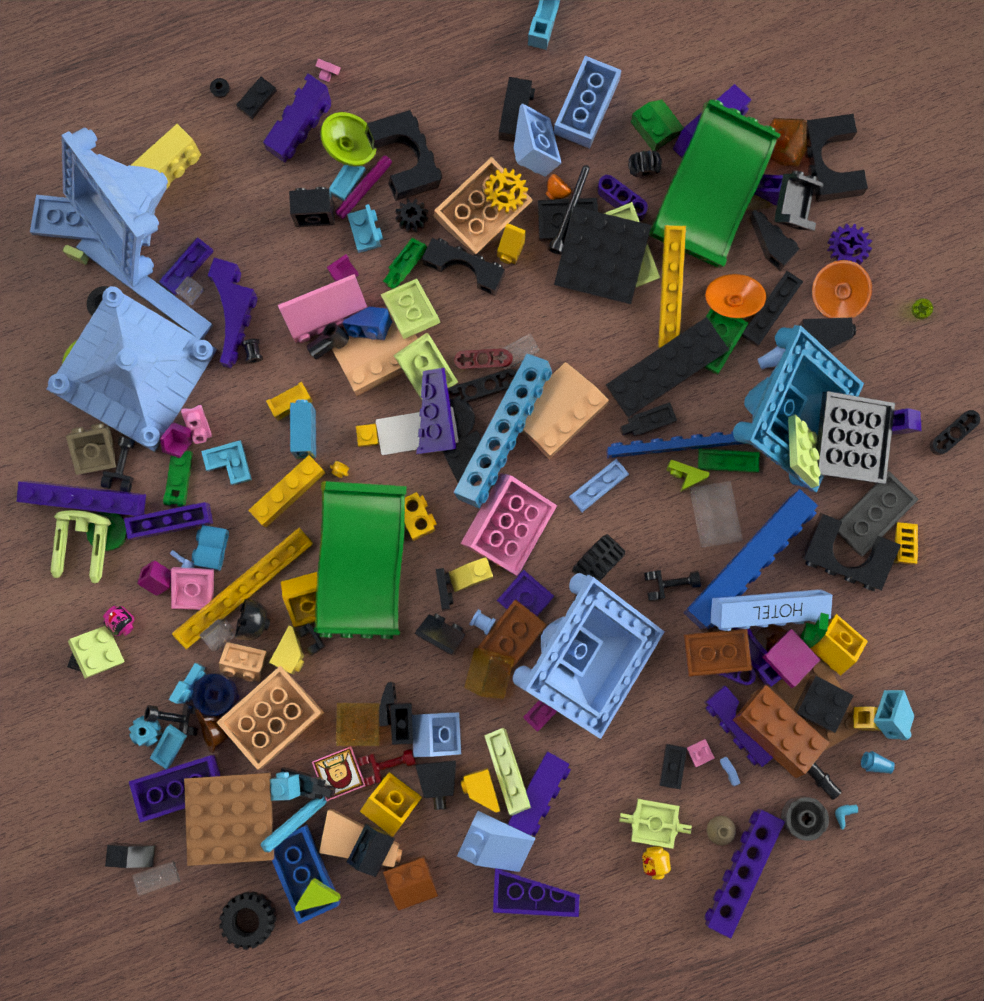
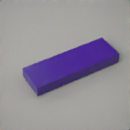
M197 237L161 278L159 283L176 295L214 252L213 249Z

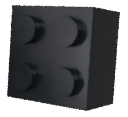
M316 187L312 190L296 188L294 191H289L290 215L295 227L335 225L334 201L330 189Z
M816 675L810 676L794 711L804 720L829 733H836L854 695Z

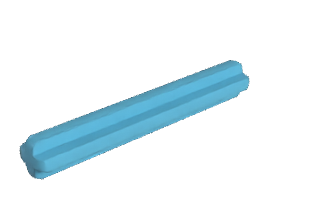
M323 796L322 799H312L261 842L263 851L271 852L321 809L327 802L325 797Z

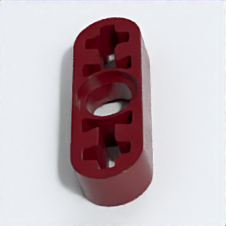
M503 348L459 351L454 357L455 365L465 370L508 367L513 360L512 353ZM485 353L488 356V362L481 365L478 358L481 354ZM502 353L507 356L503 363L500 360H493V356L500 357ZM465 356L466 358H473L474 362L468 361L464 365L460 362V359Z

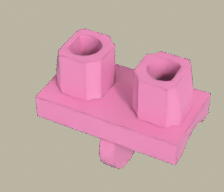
M202 405L192 409H181L186 427L191 428L192 441L195 444L206 442L207 438L212 437Z

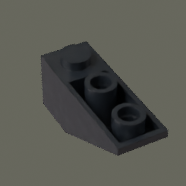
M754 210L750 216V221L765 259L781 271L797 254L800 248L796 241L792 238H787L783 234L781 228L777 225H772L766 215Z

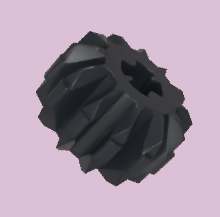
M656 151L636 152L629 158L628 168L630 174L635 177L654 176L662 170V158Z
M407 198V204L405 205L400 202L399 206L401 209L395 210L398 215L395 219L396 222L400 223L399 227L401 229L406 227V232L409 233L411 228H413L414 232L417 233V227L419 226L424 229V223L428 222V217L426 216L428 209H424L425 204L423 202L418 204L416 198L413 200V203H410V200Z

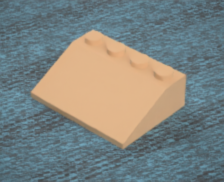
M492 157L439 205L433 214L434 218L450 234L475 255L503 230L507 223L509 224L533 201L527 193H523L527 196L526 201L521 200L523 205L522 207L516 205L517 210L515 212L510 208L508 214H506L505 209L497 212V206L491 208L492 201L486 202V198L489 195L484 194V190L488 188L485 186V183L490 181L489 176L491 174L496 176V170H499L500 173H503L504 170ZM497 182L493 186V192L498 189ZM503 188L502 192L509 194L510 190ZM519 190L514 193L515 200L519 196Z
M392 317L393 322L385 340L349 336L348 343L340 349L334 347L332 349L356 396L404 373L393 355L418 338L414 334L403 339Z
M565 362L545 382L542 395L535 401L534 410L531 415H528L522 432L550 460L607 406L609 400L596 386ZM518 411L513 412L510 416L516 415Z
M279 666L217 723L256 769L260 770L323 715L324 712L283 667Z

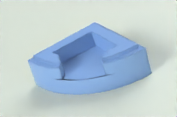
M727 757L720 759L721 766L727 772L730 783L733 786L740 784L736 770Z

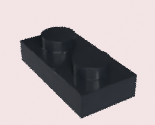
M261 76L236 106L245 115L253 119L277 92V89Z
M444 568L436 569L441 608L442 611L451 610L450 605H454L452 592L448 593L447 585L451 584L449 572L445 573Z
M665 745L659 786L681 790L687 753L686 747Z

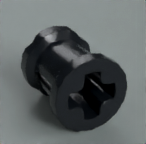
M248 339L242 342V347H245L247 356L245 359L246 363H257L263 360L258 346L260 344L259 339Z

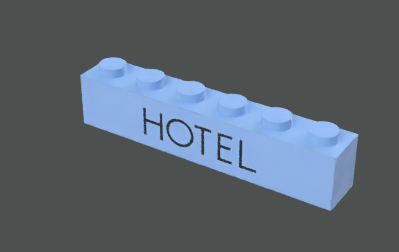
M820 589L712 598L711 623L719 627L720 630L729 631L733 627L749 629L750 626L755 625L758 627H768V624L784 626L789 622L795 624H804V621L816 622L820 613L829 614V619H831L833 595Z

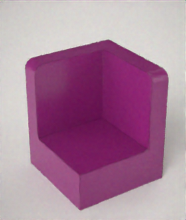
M347 254L327 267L329 274L335 282L355 274V277L359 276Z
M172 422L160 438L162 452L181 458L192 444L191 428Z
M154 560L141 568L137 584L158 596L170 588L171 570Z

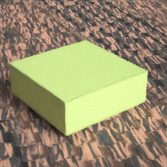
M65 245L63 252L69 258L85 265L87 264L89 258L83 251Z

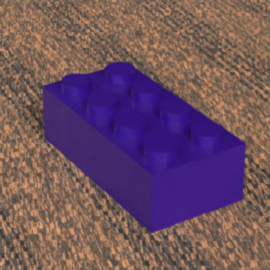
M215 755L129 781L140 823L184 809L185 778L221 776Z

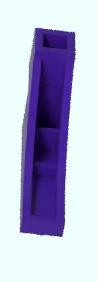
M214 257L208 277L211 282L215 283L218 289L225 316V340L220 363L223 367L231 369L232 365L237 362V350L244 341L245 334L243 333L245 327H248L250 324V312L257 304V297L253 289L236 284L241 278V272L237 264Z

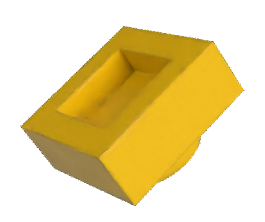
M376 424L356 426L358 447L379 445Z

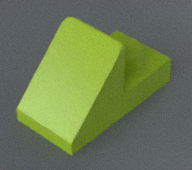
M670 460L666 469L674 477H685L680 492L706 480L710 474L709 472L674 460Z

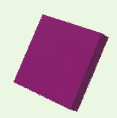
M792 629L788 630L763 656L766 662L791 688H794L820 661L815 653Z

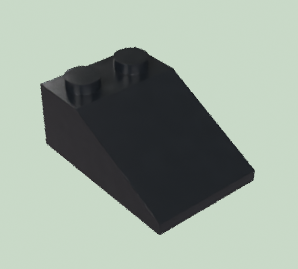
M437 613L434 616L429 614L418 627L415 635L454 656L466 635L462 632L464 629L455 623L452 626L444 622L446 619Z

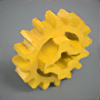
M504 168L503 173L496 170V176L491 174L489 176L490 181L485 183V186L488 188L484 190V194L489 195L486 198V202L492 201L491 208L497 206V212L505 209V213L508 214L510 208L515 212L517 210L516 205L522 207L523 202L521 200L526 201L527 196L523 194L528 191L527 187H523L526 184V180H520L521 174L515 176L514 169L510 173H507L506 168ZM497 182L498 189L493 192V186ZM503 188L510 190L509 194L502 192ZM519 190V196L515 200L514 193Z

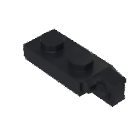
M669 402L633 415L628 419L629 423L621 426L619 429L622 436L632 432L634 436H640L677 422V418Z
M287 767L281 768V772H289V775L299 774L300 796L313 800L322 799L323 796L328 798L335 796L336 787L325 784L326 780Z

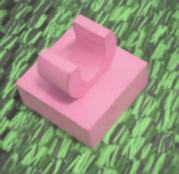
M318 59L316 66L322 69L319 78L327 82L330 81L332 73L338 75L341 69L321 59Z
M706 739L687 747V752L695 767L714 759Z

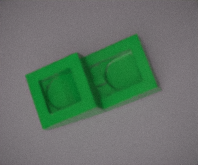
M820 613L815 625L806 623L800 638L809 648L816 645L828 631L829 614Z

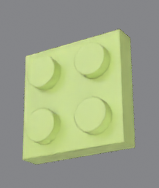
M105 626L71 638L68 641L85 679L125 662L112 633Z

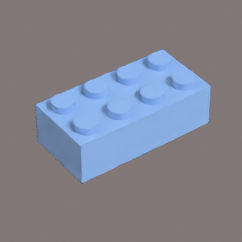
M585 56L555 123L554 134L590 149L620 81L621 70Z

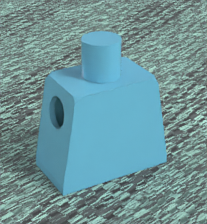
M884 690L874 723L886 738L908 740L912 735L910 729L914 720V714L904 690Z

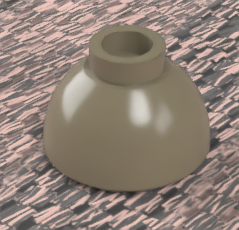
M716 816L707 825V835L714 844L720 846L727 845L734 840L736 827L730 818Z

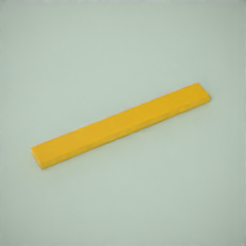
M299 527L177 628L172 635L185 649H188L242 604L244 599H248L313 544L312 541Z

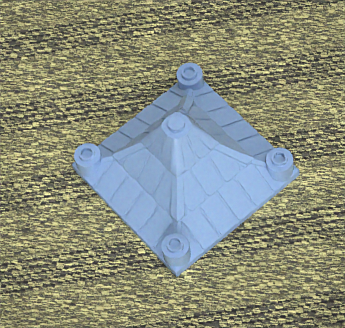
M84 127L74 133L68 131L61 135L63 193L130 285L134 287L139 284V280L153 273L152 268L154 264L152 260L144 255L140 256L144 238L158 230L159 222L153 212L167 189L168 180L162 172L159 173L155 169L125 166L101 154L96 155L90 150L96 147L95 142L97 141V137L91 129L88 130Z
M110 286L103 292V300L56 374L49 378L47 390L155 452L161 443V436L174 422L217 349L208 341L195 337L123 294L119 288Z
M578 573L571 578L569 584L570 591L577 595L575 601H573L565 617L563 616L555 620L543 630L541 635L542 654L533 669L527 666L517 668L513 675V682L516 686L601 739L665 631L590 575L586 576Z

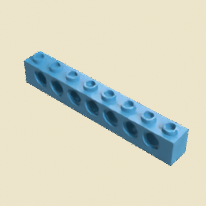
M526 354L454 490L458 500L479 509L482 503L487 501L489 490L496 483L500 469L505 466L509 451L515 447L519 432L523 431L528 415H531L534 410L535 401L541 397L545 382L551 378L552 369L547 360ZM536 377L535 380L529 381L531 378ZM527 394L526 397L520 398L522 395ZM518 411L516 415L510 416L513 412ZM504 429H509L506 433H502ZM500 446L498 450L492 451L494 447ZM491 463L488 468H483L484 465ZM477 481H482L480 485L474 486Z

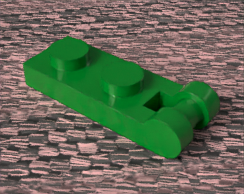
M185 451L181 458L170 456L163 505L171 506V504H176L178 507L186 505L193 452ZM173 491H180L179 496H173Z

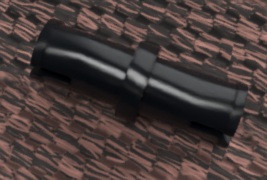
M814 763L807 773L815 780V785L821 787L830 799L834 800L841 794L842 790L833 783L827 772L824 773Z

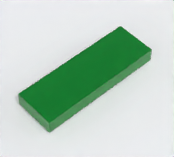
M698 449L697 469L759 473L760 452Z

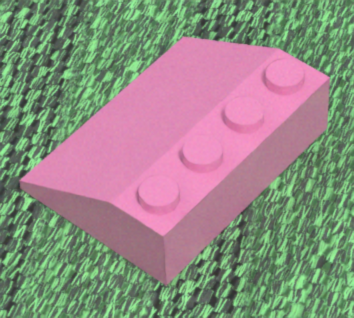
M355 274L282 303L278 307L295 343H304L309 341L310 337L314 335H322L324 328L330 323H336L339 327H343L345 319L367 308Z
M500 473L496 483L489 492L487 501L483 503L461 544L518 576L557 505L513 476Z

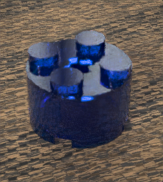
M208 674L201 677L195 683L192 695L194 706L199 712L209 716H221L228 713L239 699L238 689L234 681L222 674ZM213 691L219 692V694L217 695L218 699L212 698V696L214 695Z

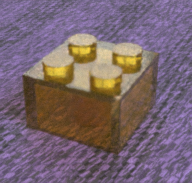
M337 703L336 746H380V703Z

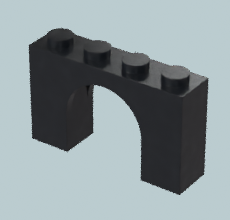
M411 110L367 123L365 134L372 150L389 144L400 143L411 148L417 157V164L413 168L390 175L388 186L395 201L438 188L442 179L441 170L436 167L434 155L431 150H428L425 135L420 132L416 116L412 115Z
M854 114L807 120L801 129L802 139L806 142L805 157L809 158L810 164L808 166L809 176L817 177V181L823 183V187H814L813 196H816L817 202L862 196L868 189L865 170L843 173L833 171L825 165L821 154L822 148L827 144L853 140L857 133Z
M820 513L801 557L806 560L805 564L816 569L818 565L824 567V572L836 576L837 573L844 575V580L853 584L856 581L864 583L863 587L875 592V589L882 591L901 544L877 536L871 553L865 562L854 567L843 566L836 560L833 553V544L842 521Z

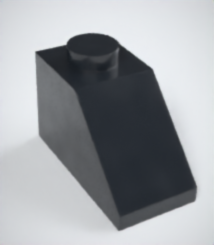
M412 703L390 704L392 745L413 744Z
M108 844L105 867H154L156 845Z

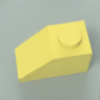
M485 557L449 572V577L454 591L457 592L493 579V574Z
M288 626L269 662L277 667L282 666L290 674L299 672L304 664L302 660L304 655L296 628Z

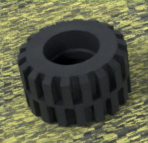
M608 534L603 535L573 566L572 572L575 575L578 573L586 576L590 575L600 582L624 557L626 551Z
M244 892L232 898L222 909L223 913L219 918L221 920L219 928L223 929L222 936L223 938L227 937L228 940L226 942L229 945L233 943L235 944L234 948L237 949L243 947V950H248L251 947L253 949L261 945L271 935L275 928L276 916H274V913L276 911L270 905L272 902L265 899V895H258V892ZM249 908L256 912L259 917V927L256 931L246 932L239 927L237 914L241 909Z

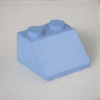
M459 712L412 715L414 757L461 754Z

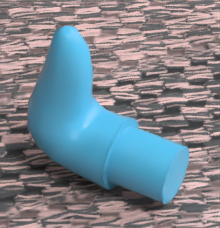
M843 805L836 809L835 817L842 830L845 828V816L858 813L857 805Z

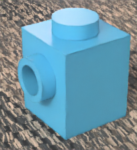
M289 772L276 773V777L270 779L271 801L290 800L300 796L299 774L289 775Z

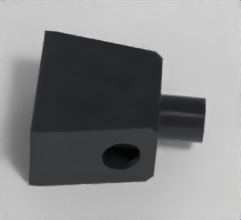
M456 760L416 764L424 798H433L434 810L447 809L446 796L454 795Z

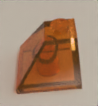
M774 118L770 126L775 128V132L781 135L775 143L770 159L782 166L798 167L807 151L806 121L804 119Z

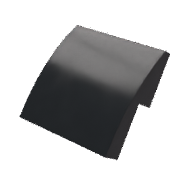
M388 682L384 689L379 710V726L391 725L389 704L397 703L395 682Z

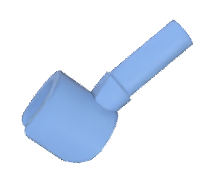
M174 550L170 552L174 558L183 563L181 567H195L193 562L181 557Z

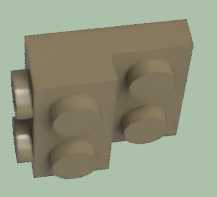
M97 423L91 425L92 429L84 430L83 427H76L71 429L72 433L66 435L76 475L115 468L117 466L113 450L114 442L109 426Z

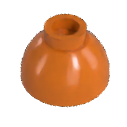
M551 174L547 181L548 191L545 193L551 200L563 199L572 194L571 188L560 177Z

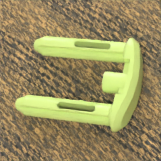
M69 510L58 512L54 516L57 521L51 562L52 576L59 578L63 573L69 521L76 520L75 531L88 532V525L91 522L95 524L89 576L92 583H98L103 572L108 526L112 523L106 516L90 511Z

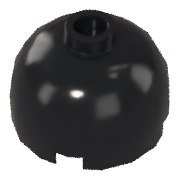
M244 599L240 609L241 615L237 620L235 637L236 639L251 641L258 639L264 630L268 631L270 619L267 618V611L261 603Z

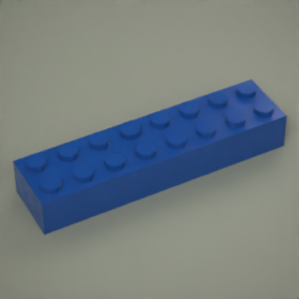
M800 489L793 493L683 614L701 630L712 628L714 626L711 623L712 598L742 596L748 589L745 585L754 582L761 575L759 570L768 567L775 560L773 555L782 552L789 544L787 540L795 537L803 529L800 525L802 523L805 524L807 521L809 522L817 514L814 510L818 505Z

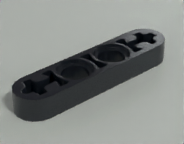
M506 369L448 388V394H460L459 389H462V395L465 398L462 400L467 403L508 390L509 382H501L503 387H499L497 377H500V381L505 380L506 375L509 374L510 377H515L516 372ZM493 380L496 387L493 390H487L484 387L486 381ZM467 387H475L477 390L474 396L466 395L465 390ZM461 395L455 397V399H461Z

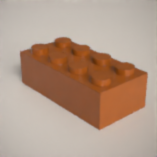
M767 685L757 690L733 719L743 731L794 778L805 775L830 744Z

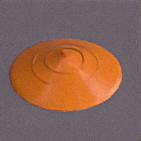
M848 260L834 261L823 267L816 275L812 285L813 302L819 312L828 318H854L865 310L872 296V282L869 274L862 266Z
M728 274L716 278L709 284L705 294L708 305L715 312L730 318L751 316L757 313L766 301V293L762 285L755 279L741 274Z

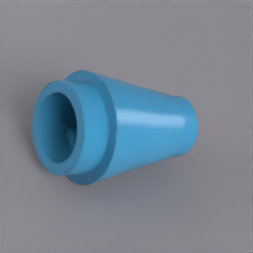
M873 751L865 752L861 758V767L868 772L891 774L894 770V762Z

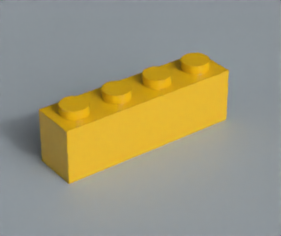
M308 455L248 511L266 528L326 473Z

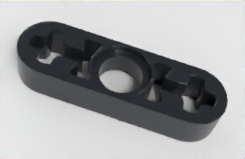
M968 410L960 415L930 442L931 452L935 455L947 453L980 424L981 418L979 413L974 410ZM972 416L974 418L972 422L964 427L962 424L967 421V417ZM955 427L959 429V438H954L951 436V428ZM945 439L948 440V442H946L942 446L943 449H937L938 443L942 442Z

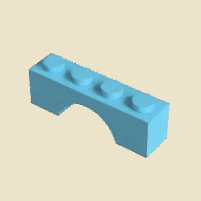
M560 0L539 1L528 34L529 46L547 50Z

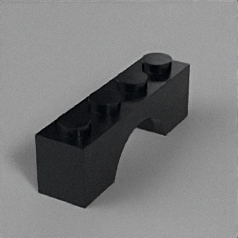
M438 238V240L431 239L422 258L423 265L439 272L452 265L466 266L475 274L478 289L491 295H496L505 276V269H503L502 265L496 262L489 263L478 254L471 255L466 253L467 251L462 247L450 246L447 241Z

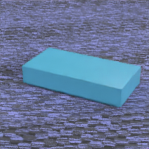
M344 164L329 188L331 194L344 201L366 170L365 167Z
M170 724L165 729L150 759L163 768L168 769L187 735Z

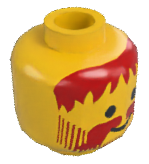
M649 847L643 853V870L646 875L652 876L654 880L663 879L664 875L670 872L669 853L663 850V847Z

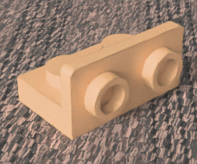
M226 642L219 662L220 673L227 677H240L249 682H260L261 671L267 652Z

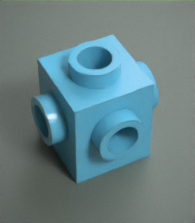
M144 715L134 720V725L129 728L131 740L139 746L146 745L149 747L158 741V737L163 735L158 720L155 723L145 722ZM141 728L146 729L145 735L142 733Z

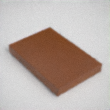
M515 599L477 648L506 672L510 673L548 624Z
M747 629L684 634L689 677L752 670Z

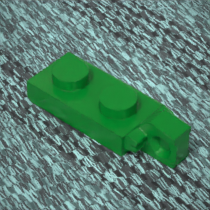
M411 238L388 267L390 270L383 280L388 288H396L405 279L426 252V244Z

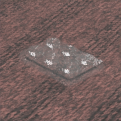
M731 481L690 488L701 548L743 541Z

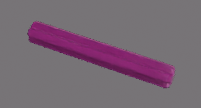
M384 155L336 209L335 212L338 217L344 219L390 167L392 164L390 158Z

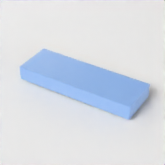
M615 459L570 495L569 498L581 512H584L626 478L629 473Z

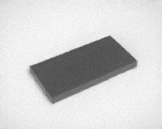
M888 471L886 484L876 483L840 519L842 524L838 535L857 554L863 557L873 547L877 536L882 537L919 499Z

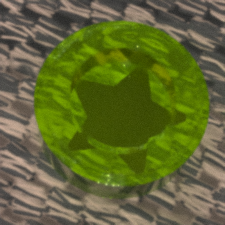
M918 299L912 305V314L917 319H926L933 312V304L928 299Z

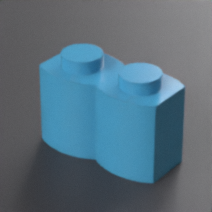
M202 525V528L198 529L196 535L198 547L192 553V561H194L196 567L221 571L229 537L227 529Z

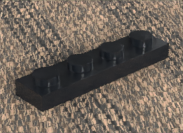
M786 271L766 299L764 306L757 312L741 336L758 347L804 281Z

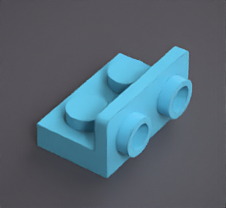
M369 204L365 205L366 209L347 214L358 253L381 247L380 240L383 239L380 228H376L374 223L378 221L375 209L371 210Z

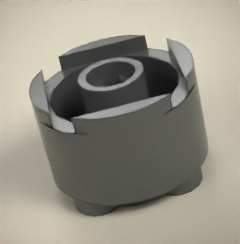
M796 796L788 800L783 807L781 819L785 821L783 826L792 836L801 840L812 841L819 838L826 831L829 824L828 812L818 800L807 796ZM804 815L809 817L805 821L801 820V817Z

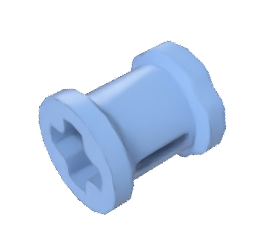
M478 609L469 625L478 627L487 635L496 619H490Z

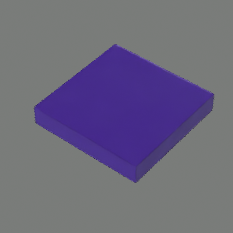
M523 570L498 598L497 602L508 609L516 599L538 616L554 598V595Z

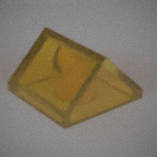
M474 648L464 688L481 697L504 699L514 658Z

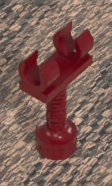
M412 748L404 750L402 756L377 763L375 754L358 758L360 766L372 763L374 776L364 778L365 786L382 782L381 770L401 764H406L408 767L416 765Z

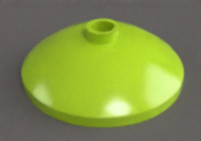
M346 112L334 113L327 117L322 124L320 131L322 144L326 151L342 164L348 166L365 165L371 161L377 148L372 150L366 137L365 129L367 123L354 114Z

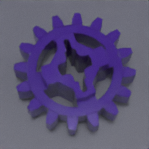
M848 223L843 228L839 226L836 232H832L830 235L832 238L827 242L831 245L827 251L833 252L830 258L836 257L837 261L848 260L861 265L863 259L866 260L869 257L868 253L872 250L868 246L872 243V240H867L869 233L863 234V227L858 230L856 229V224H853L851 228H849ZM848 234L847 237L839 238L842 235ZM860 253L858 256L852 257L853 254Z

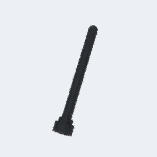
M584 165L581 169L556 238L550 241L548 250L554 254H563L565 246L563 240L568 230L573 206L576 207L590 170L588 165Z

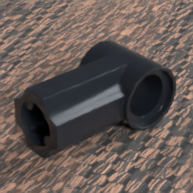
M330 323L324 328L321 336L307 345V349L311 356L317 360L334 347L338 349L344 347L348 343L349 336L336 323Z

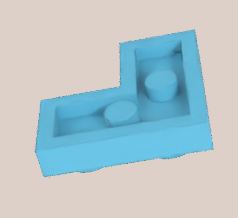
M241 440L201 451L206 471L209 472L227 467L231 485L252 480Z
M194 663L186 679L178 682L169 700L176 704L189 702L195 694L194 687L197 683L200 684L206 673L204 670L206 667L199 663Z

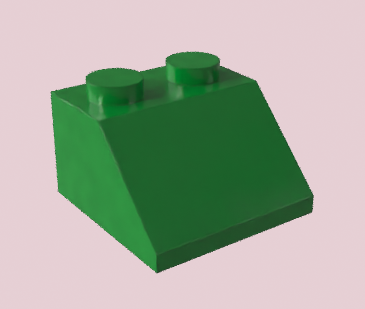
M663 100L648 102L632 114L631 124L652 151L659 150L679 136L684 128Z

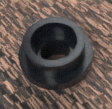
M217 78L211 82L210 91L215 97L223 98L229 93L230 86L225 79ZM223 85L221 89H216L217 86Z

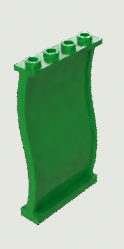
M710 99L704 103L695 132L667 190L649 236L664 243L665 225L686 226L684 253L716 268L724 267L738 226L760 183L775 143L781 134L775 132V128L759 124L758 120L753 117L741 115V112L737 109H729L723 106V103L719 100Z
M321 482L322 523L314 632L320 633V637H332L334 633L340 634L342 638H353V634H361V638H373V635H381L382 639H393V635H400L398 630V601L407 486Z

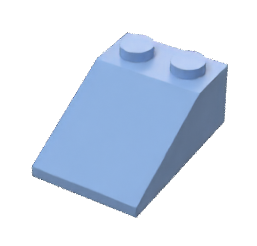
M521 104L514 142L515 159L520 166H524L544 177L561 164L551 120L536 110Z
M477 811L457 857L476 866L520 872L535 838Z

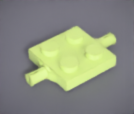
M638 798L633 815L620 813V817L624 818L619 819V822L631 823L633 829L631 841L672 849L678 832L691 834V830L687 829L692 828L691 825L679 823L678 814L680 806Z

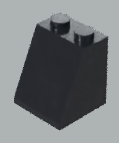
M852 317L803 319L798 325L802 326L830 353L844 348L856 335V325L853 324Z

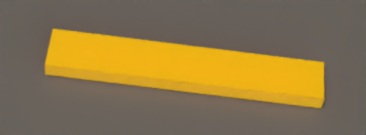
M665 225L659 348L680 335L686 226Z

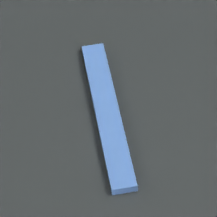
M82 239L76 246L78 250L83 251L91 260L195 337L202 340L213 327L212 323L148 276L139 280V284L132 287L99 241Z

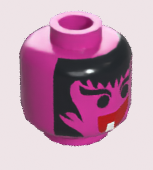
M113 606L103 615L104 626L114 636L122 634L126 636L134 628L132 624L135 619L123 606Z

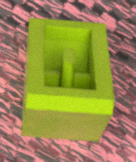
M314 878L311 880L295 909L297 912L337 902L341 897L339 893Z

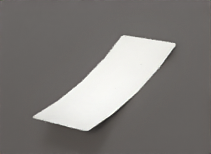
M450 407V408H451V415H452L454 435H455V442L458 443L459 441H458V435H457V429H456L454 411H453V407ZM420 412L376 419L382 455L416 450L419 447L418 429H420L421 423Z

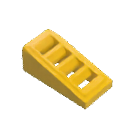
M897 522L895 542L901 544L894 563L915 565L918 560V524ZM902 529H910L912 534L902 533ZM902 537H909L911 541H904ZM902 545H910V549L902 548ZM902 552L910 553V557L902 556Z

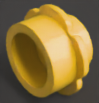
M335 461L333 466L330 465V468L333 469L331 473L339 478L348 476L347 472L350 468L339 461Z

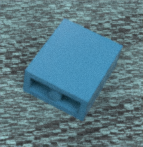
M296 400V403H290V452L296 459L306 458L308 455L316 458V410L311 402L308 403V400Z

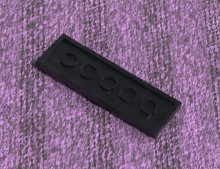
M705 317L607 383L606 387L627 418H630L727 353L729 348L708 318Z

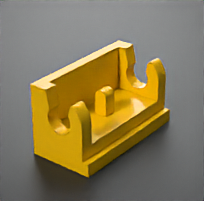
M302 381L271 400H266L277 421L290 415V403H296V400H308V403L313 401Z

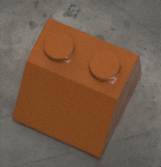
M425 855L395 867L387 868L383 872L389 892L398 911L438 896Z

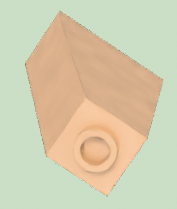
M329 809L327 811L319 853L349 858L364 825L334 809ZM393 842L382 865L395 867L396 862L400 863L402 850L399 849V843Z

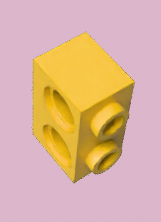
M417 492L405 497V525L413 541L434 532V525H437L432 513L428 515L425 507L428 505L424 496L419 497ZM410 502L418 504L416 511L411 512L407 510ZM419 520H424L427 522V526L423 530H418L416 523Z

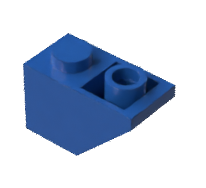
M367 307L345 319L343 325L348 336L385 340L393 321L386 308Z

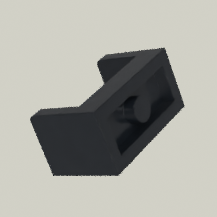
M365 824L346 862L357 871L376 877L395 838L382 829Z

